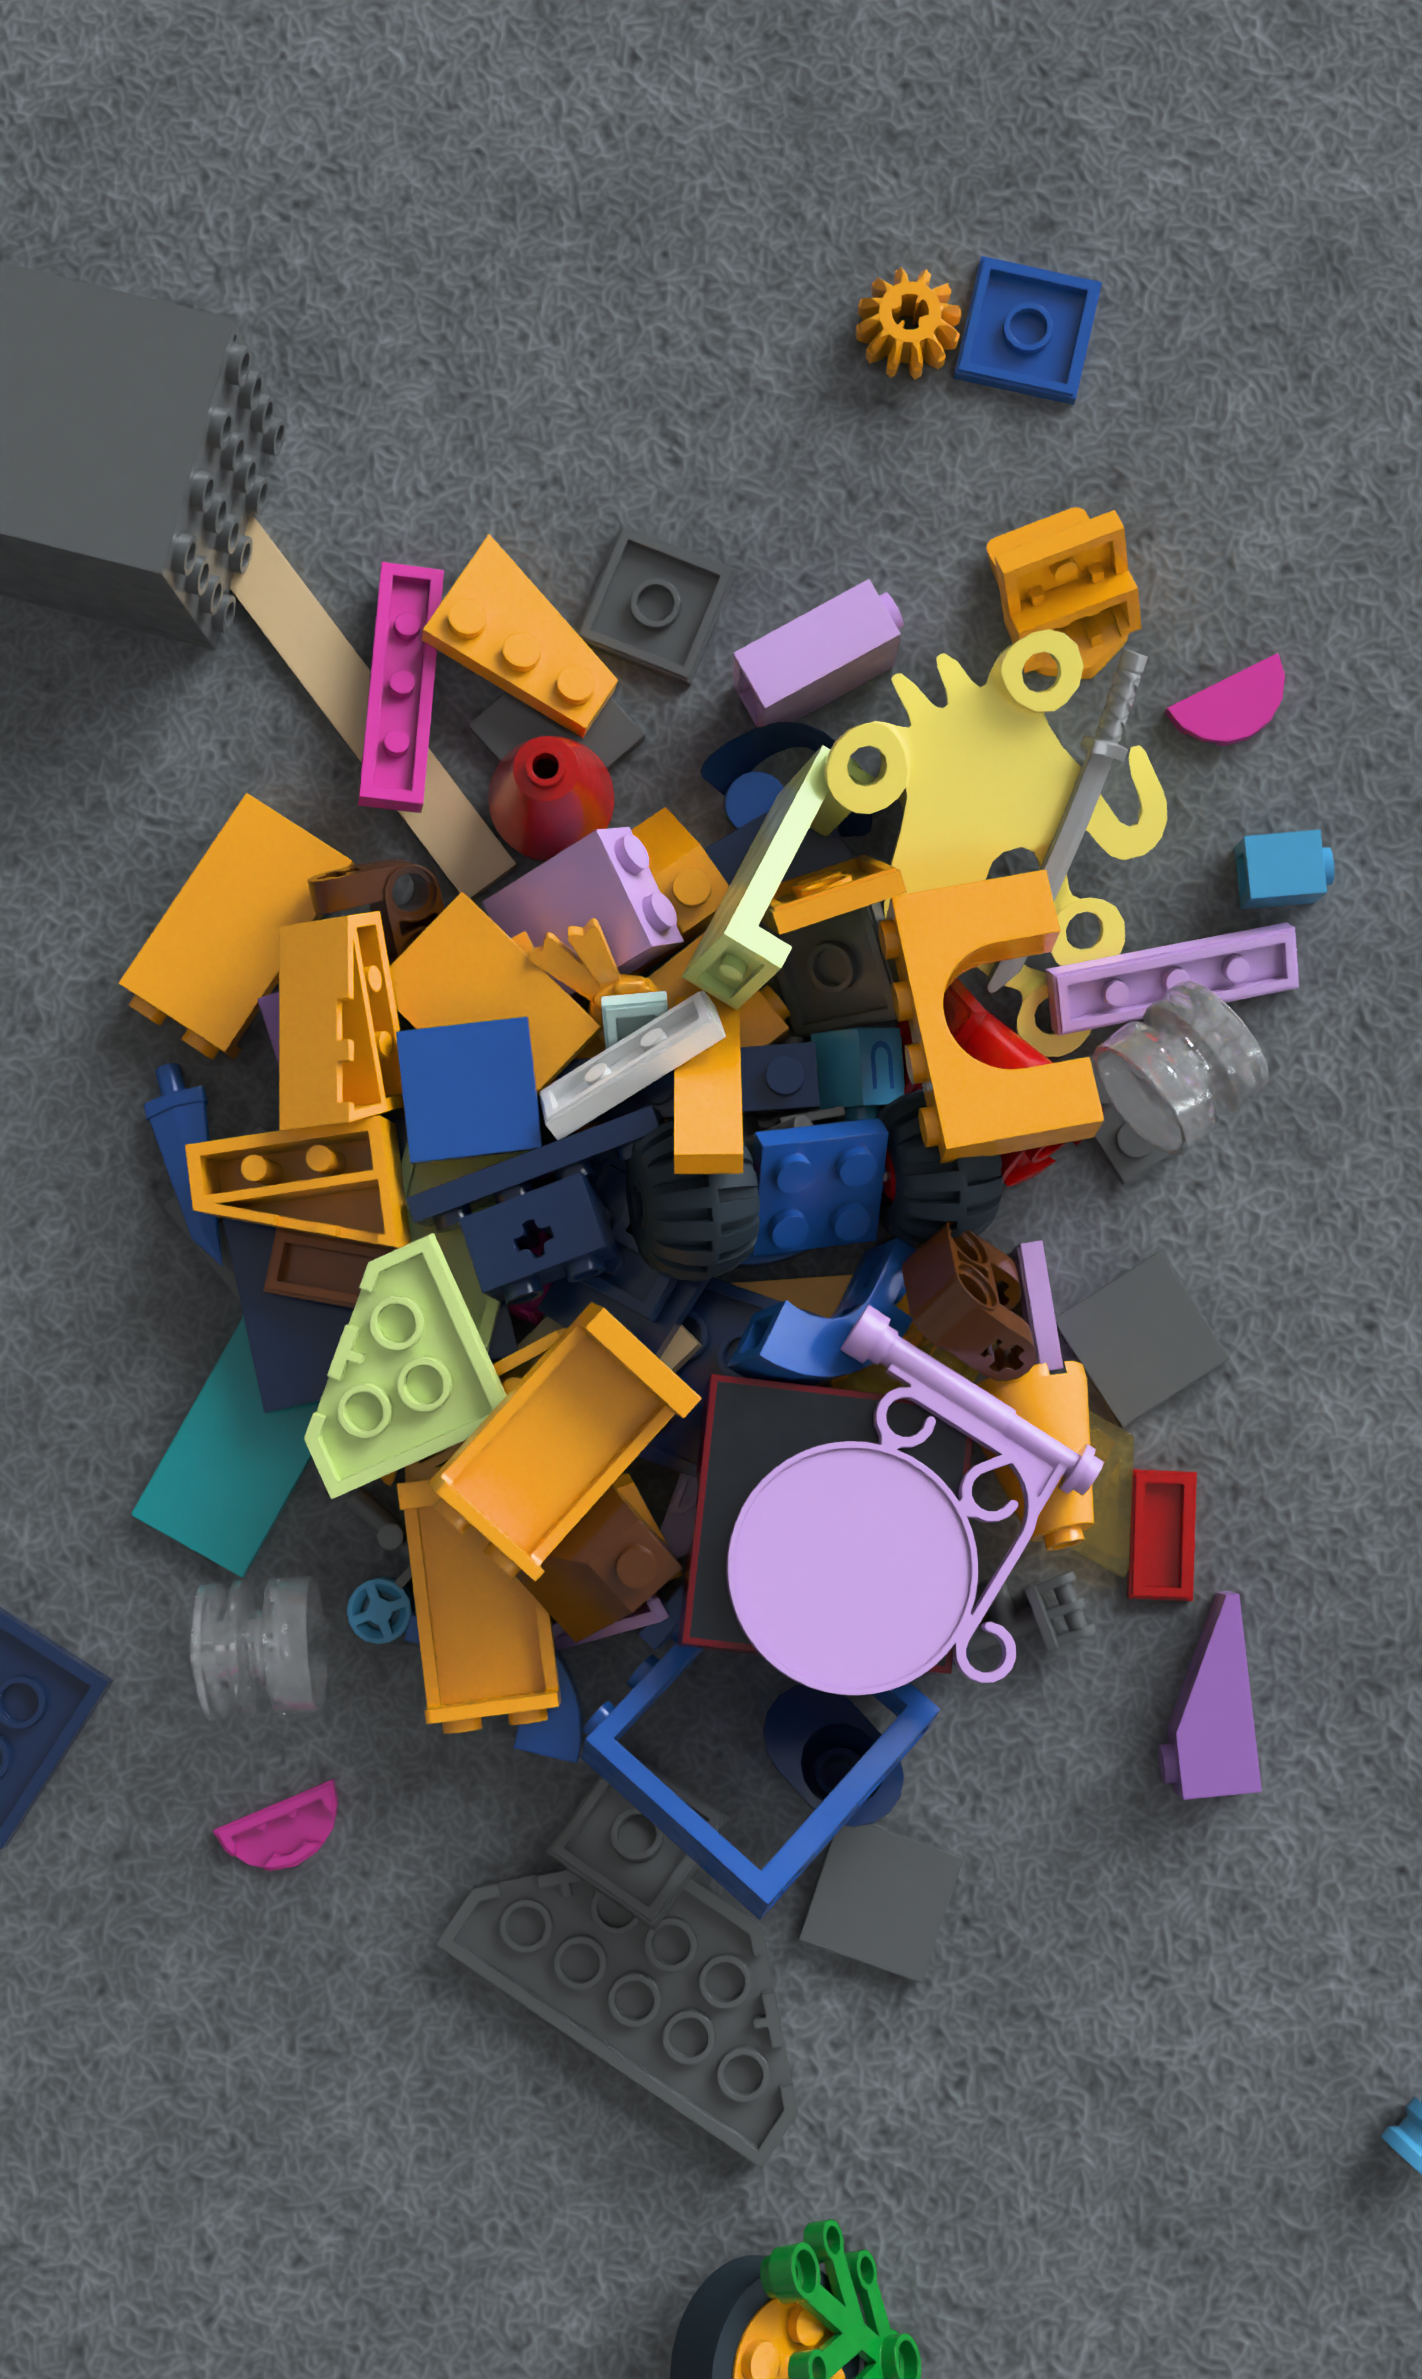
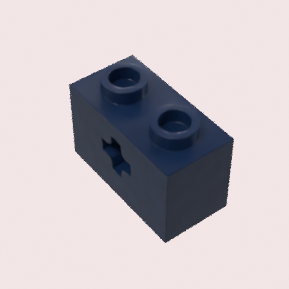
M581 1172L458 1219L482 1293L499 1302L505 1300L509 1306L523 1304L542 1296L545 1293L543 1285L567 1277L568 1282L571 1283L595 1277L606 1270L604 1261L620 1256L597 1185ZM544 1231L554 1238L544 1243L545 1254L539 1256L530 1251V1249L536 1248L540 1244L539 1233Z

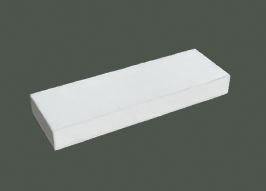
M703 990L695 993L542 1089L539 1097L545 1125L557 1140L563 1139L725 1038L726 1035L716 1006L706 992Z

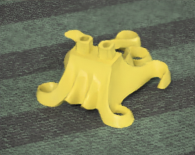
M1050 629L1037 631L1011 644L1000 653L990 671L986 684L981 687L969 678L958 661L945 653L936 657L937 668L945 687L947 705L944 708L936 707L912 681L903 674L897 673L891 680L910 721L909 728L874 721L848 729L833 744L828 753L824 769L825 783L832 796L843 807L855 813L871 814L887 808L897 799L901 803L903 818L890 865L901 871L907 891L904 894L986 880L992 862L1003 852L1020 847L1034 852L1040 869L1081 769V766L1063 748L1048 725L1044 715L1045 713L1056 711L1066 704L1080 686L1084 664L1078 645L1065 633ZM1046 652L1056 661L1058 674L1055 683L1047 690L1035 692L1028 689L1024 684L1022 670L1025 662L1033 654ZM1140 745L1131 747L1128 757L1131 777L1140 803L1137 821L1131 826L1121 823L1100 794L1086 828L1089 834L1110 856L1121 860L1143 856L1153 849L1162 838L1167 823V801L1163 788L1146 751ZM872 746L879 751L882 764L879 775L872 783L865 786L856 784L849 777L847 765L850 756L858 748ZM1066 874L1054 901L1060 933L1050 953L1056 963L1064 966L1120 955L1125 943V925L1118 909L1103 899L1091 897L1080 899L1073 896L1069 889ZM891 898L884 900L885 920ZM1083 912L1093 913L1098 918L1100 925L1099 939L1090 948L1079 949L1071 946L1066 936L1069 921L1076 914ZM995 962L977 967L989 976ZM1023 965L1021 971L1004 985L1017 989L1022 995V1005L1017 1016L1018 1035L1045 1057H1060L1071 1053L1081 1046L1090 1035L1091 1029L1059 1036L1055 1032L1047 1033L1041 1031L1036 1026L1034 1015L1037 1007L1048 998L1046 972Z

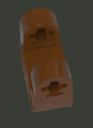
M387 859L352 865L321 873L307 879L315 913L337 912L366 904L370 905L371 912L380 911L389 967L408 948L409 944L444 910L440 886L435 875L428 868L401 859ZM409 874L413 881V894L407 903L397 906L392 897L394 883L399 877Z
M949 1221L902 1263V1274L911 1318L918 1330L932 1344L941 1349H946L984 1376L996 1381H1009L1020 1378L1034 1366L1037 1355L1030 1326L1021 1317L1010 1311L1020 1301L1022 1293L1015 1263L1009 1256L975 1235L971 1230L962 1232L960 1237L952 1238L953 1232L949 1227L953 1226L954 1221ZM997 1340L999 1347L993 1351L992 1343Z

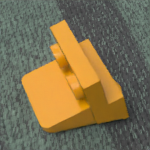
M1070 508L994 537L987 543L988 561L999 587L1004 623L1012 643L1033 632L1047 629L1065 633L1078 645L1084 664L1081 679H1091L1124 646L1128 640L1129 633L1142 629L1138 587L1128 570L1125 528L1115 510L1090 519L1084 509ZM1046 652L1033 654L1023 667L1024 673L1035 670L1038 674L1057 677L1058 674L1056 661Z

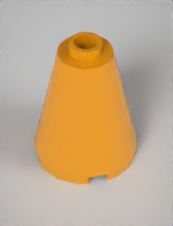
M1064 1361L1067 1373L1050 1375L1047 1363L1037 1364L1028 1373L1017 1379L996 1381L988 1378L975 1384L1015 1409L1016 1415L1076 1453L1086 1443L1090 1445L1088 1386L1083 1364L1075 1361ZM979 1444L987 1460L997 1457L996 1454ZM1008 1465L996 1468L993 1472L1009 1501L1015 1500L1018 1502V1508L1014 1512L1022 1525L1024 1498L1020 1483ZM1060 1479L1038 1515L1030 1541L1044 1542L1047 1551L1065 1549L1084 1542L1083 1531L1094 1525L1092 1485L1083 1496L1074 1490L1067 1494L1058 1488Z

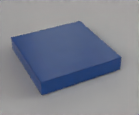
M981 256L953 379L1074 405L1102 282Z
M528 1017L396 1031L411 1164L532 1151L543 1146Z

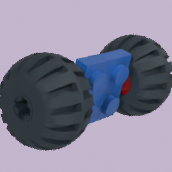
M923 1089L902 1095L882 1108L874 1119L754 1132L752 1158L743 1140V1173L674 1174L673 1118L659 1123V1127L634 1142L632 1156L626 1166V1201L632 1235L645 1263L651 1269L675 1279L704 1281L731 1271L745 1261L751 1253L753 1256L876 1241L878 1220L892 1237L899 1238L901 1241L916 1248H920L949 1221H954L953 1226L949 1227L953 1232L952 1238L960 1237L962 1232L968 1230L973 1231L978 1236L992 1223L999 1209L1000 1193L1003 1188L1001 1154L995 1156L957 1158L953 1162L940 1164L939 1147L926 1148L921 1135L918 1110L919 1108L927 1107Z

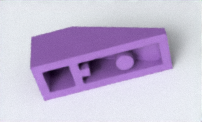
M1231 1591L1216 1592L1167 1726L1169 1744L1158 1745V1760L1163 1784L1173 1783L1174 1793L1183 1800L1262 1792L1240 1596L1238 1593Z

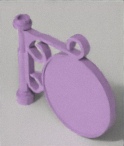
M870 1305L865 1308L840 1350L862 1364L866 1359L876 1365L881 1363L887 1367L885 1373L907 1387H899L888 1392L877 1403L873 1416L874 1427L879 1436V1444L845 1441L810 1448L796 1454L774 1468L752 1490L737 1515L728 1543L726 1577L731 1605L745 1636L755 1650L771 1666L791 1680L818 1691L838 1695H866L892 1690L926 1673L952 1647L954 1663L962 1675L977 1683H994L1004 1678L1012 1670L1015 1663L1016 1645L1011 1634L999 1624L993 1622H984L982 1624V1630L997 1638L1002 1647V1658L999 1665L994 1670L985 1673L974 1669L970 1665L966 1657L968 1642L1027 1546L1034 1532L1038 1515L1059 1480L1061 1479L1058 1487L1060 1490L1067 1494L1074 1490L1083 1496L1097 1478L1104 1462L1094 1456L1096 1449L1087 1443L1076 1453L1016 1415V1410L898 1336L899 1332L889 1326L891 1319ZM899 1399L914 1402L997 1455L995 1458L971 1467L962 1476L958 1487L959 1500L943 1480L931 1469L912 1456L897 1450L910 1449L923 1443L933 1432L936 1423L935 1418L932 1416L926 1418L916 1435L911 1437L899 1436L889 1428L886 1419L887 1410L892 1402ZM1008 1465L1016 1475L1023 1492L1024 1517L1018 1535L973 1608L978 1584V1556L973 1531L968 1518H973L983 1523L998 1522L1009 1517L1018 1508V1502L1011 1500L1006 1502L997 1511H986L975 1503L972 1496V1486L980 1474Z

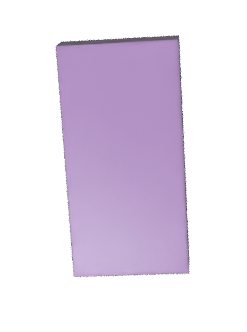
M1043 1241L1021 1243L1014 1248L1012 1256L1022 1291L1020 1297L1022 1317L1030 1326L1037 1355L1034 1365L1047 1363L1049 1371L1062 1369L1064 1367Z

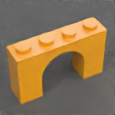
M1046 869L898 895L890 899L886 920L878 921V934L883 957L885 960L895 959L899 982L891 984L896 1018L898 1022L908 1020L913 1044L905 1045L908 1075L912 1084L922 1083L927 1107L919 1108L918 1110L922 1139L926 1148L939 1147L940 1164L953 1162L957 1158L995 1156L1093 1138L1104 1122L1090 1057L1023 1069L992 1067L974 1059L958 1045L949 1031L944 1016V993L951 983L964 972L987 963L1052 951L1060 933V927Z

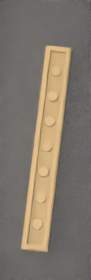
M251 513L245 535L252 538L251 559L244 574L234 572L230 589L362 763L370 669ZM428 748L422 812L397 811L459 894L464 892L473 900L517 868V864Z

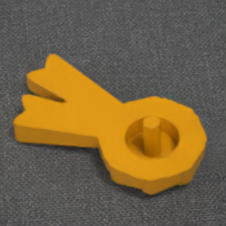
M595 918L590 919L584 927H568V941L578 956L550 932L544 935L543 946L532 948L528 952L530 962L589 1000L588 1014L601 1027H603L602 996L660 991L649 978L620 974L600 924ZM603 1029L596 1037L605 1047V1037Z

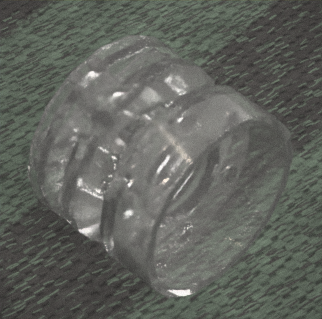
M1192 981L1178 982L1166 992L1163 1000L1155 1001L1146 1008L1143 1016L1144 1023L1139 1021L1126 1023L1097 1046L1092 1057L1096 1075L1106 1095L1120 1115L1152 1146L1171 1156L1186 1153L1214 1130L1218 1123L1217 1113L1220 1115L1234 1114L1241 1108L1245 1099L1254 1098L1264 1090L1269 1081L1267 1062L1258 1042L1241 1018L1225 1001L1206 987Z
M315 1576L270 1578L265 1588L262 1609L256 1608L255 1599L248 1581H233L228 1599L222 1583L200 1584L196 1593L190 1632V1661L201 1711L206 1720L228 1719L232 1708V1701L239 1718L254 1717L261 1687H266L275 1715L323 1711L327 1688L326 1656L308 1658L307 1628L324 1627L323 1603L320 1587Z

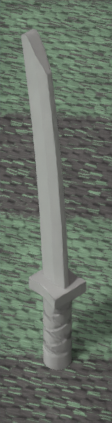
M1123 649L1118 669L1115 672L1112 686L1110 687L1111 690L1108 693L1106 704L1095 732L1096 736L1093 737L1086 734L1083 736L1080 747L1088 751L1061 821L1040 867V870L1046 869L1053 901L1057 897L1086 831L1113 760L1116 759L1123 762L1125 760L1128 749L1119 745L1118 742L1121 740L1122 730L1125 728L1127 716L1131 710L1135 692L1138 689L1148 656ZM1028 956L995 962L985 981V988L991 993L996 992L1021 971Z

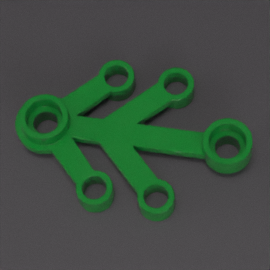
M827 2219L808 2223L804 2229L803 2242L777 2246L773 2249L771 2255L764 2257L761 2263L760 2277L765 2293L772 2299L777 2298L783 2304L798 2302L834 2334L818 2349L794 2352L788 2362L789 2379H830L856 2355H859L864 2360V2369L854 2379H921V2358L916 2342L909 2334H899L890 2328L877 2283V2268L873 2256L865 2249L844 2253L843 2234L835 2220ZM819 2264H825L833 2295L820 2285ZM856 2293L860 2295L867 2325L864 2323Z

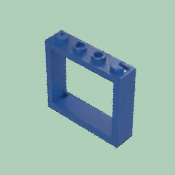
M678 1625L671 1635V1639L676 1644L662 1659L659 1660L654 1654L646 1658L629 1678L627 1685L632 1690L616 1707L610 1701L605 1702L585 1724L583 1731L588 1737L584 1742L581 1759L756 1918L761 1920L930 1729L940 1708L910 1682L892 1690L872 1694L895 1714L897 1718L760 1871L618 1742L704 1650L702 1648L677 1646Z

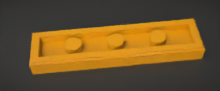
M675 996V1006L691 996ZM709 996V998L716 1006L726 1037L674 1069V1174L743 1173L739 1009L732 1008L714 996Z

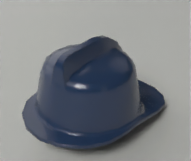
M796 1685L776 1698L767 1711L763 1728L766 1753L775 1768L814 1811L882 1735L853 1702L844 1695L822 1692L804 1685ZM901 1762L844 1826L857 1827L873 1824L891 1812L901 1797L904 1781Z

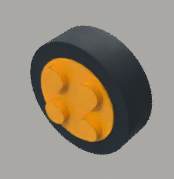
M742 2256L725 2263L715 2270L691 2298L676 2333L672 2350L670 2379H789L788 2362L790 2356L794 2352L818 2349L834 2334L798 2302L783 2304L777 2298L772 2299L765 2293L760 2277L761 2263L765 2256ZM820 2270V2285L833 2295L828 2275ZM856 2355L830 2379H854L859 2374L860 2356Z

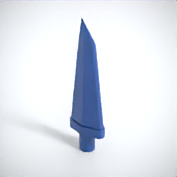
M176 1063L164 1064L155 1070L161 1096L143 1105L146 1120L151 1124L191 1239L223 1267L218 1217L193 1211L185 1145L210 1141L206 1090L203 1086L186 1089L181 1066Z

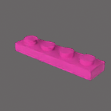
M381 562L358 806L415 813L422 812L437 649L422 641L423 628L441 604L444 570Z

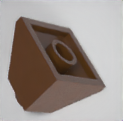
M612 1484L542 1562L541 1568L545 1572L536 1582L522 1569L515 1577L566 1633L578 1643L632 1614L683 1567L674 1552Z

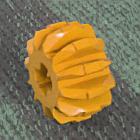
M900 267L895 271L893 286L877 277L871 287L873 298H862L859 301L857 314L863 321L856 325V339L858 342L869 343L865 354L869 364L878 362L885 356L888 357L886 374L889 378L898 373L900 363H908L909 374L916 380L922 375L923 359L928 365L939 370L945 363L946 355L944 350H953L957 347L960 334L954 326L960 323L961 309L958 305L947 304L951 296V289L948 283L933 289L929 288L931 274L927 269L918 275L917 282L908 280L907 273ZM912 316L913 325L919 321L918 328L914 330L904 329L905 322L902 320L898 324L899 317Z

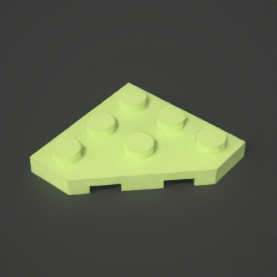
M434 1233L374 1259L367 1264L359 1286L361 1288L349 1324L345 1325L327 1374L329 1378L317 1411L312 1414L304 1436L306 1445L331 1499L468 1439L507 1396Z

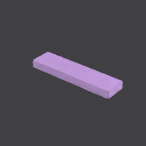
M1284 922L1046 969L1052 1031L1060 1036L1299 988L1295 927Z

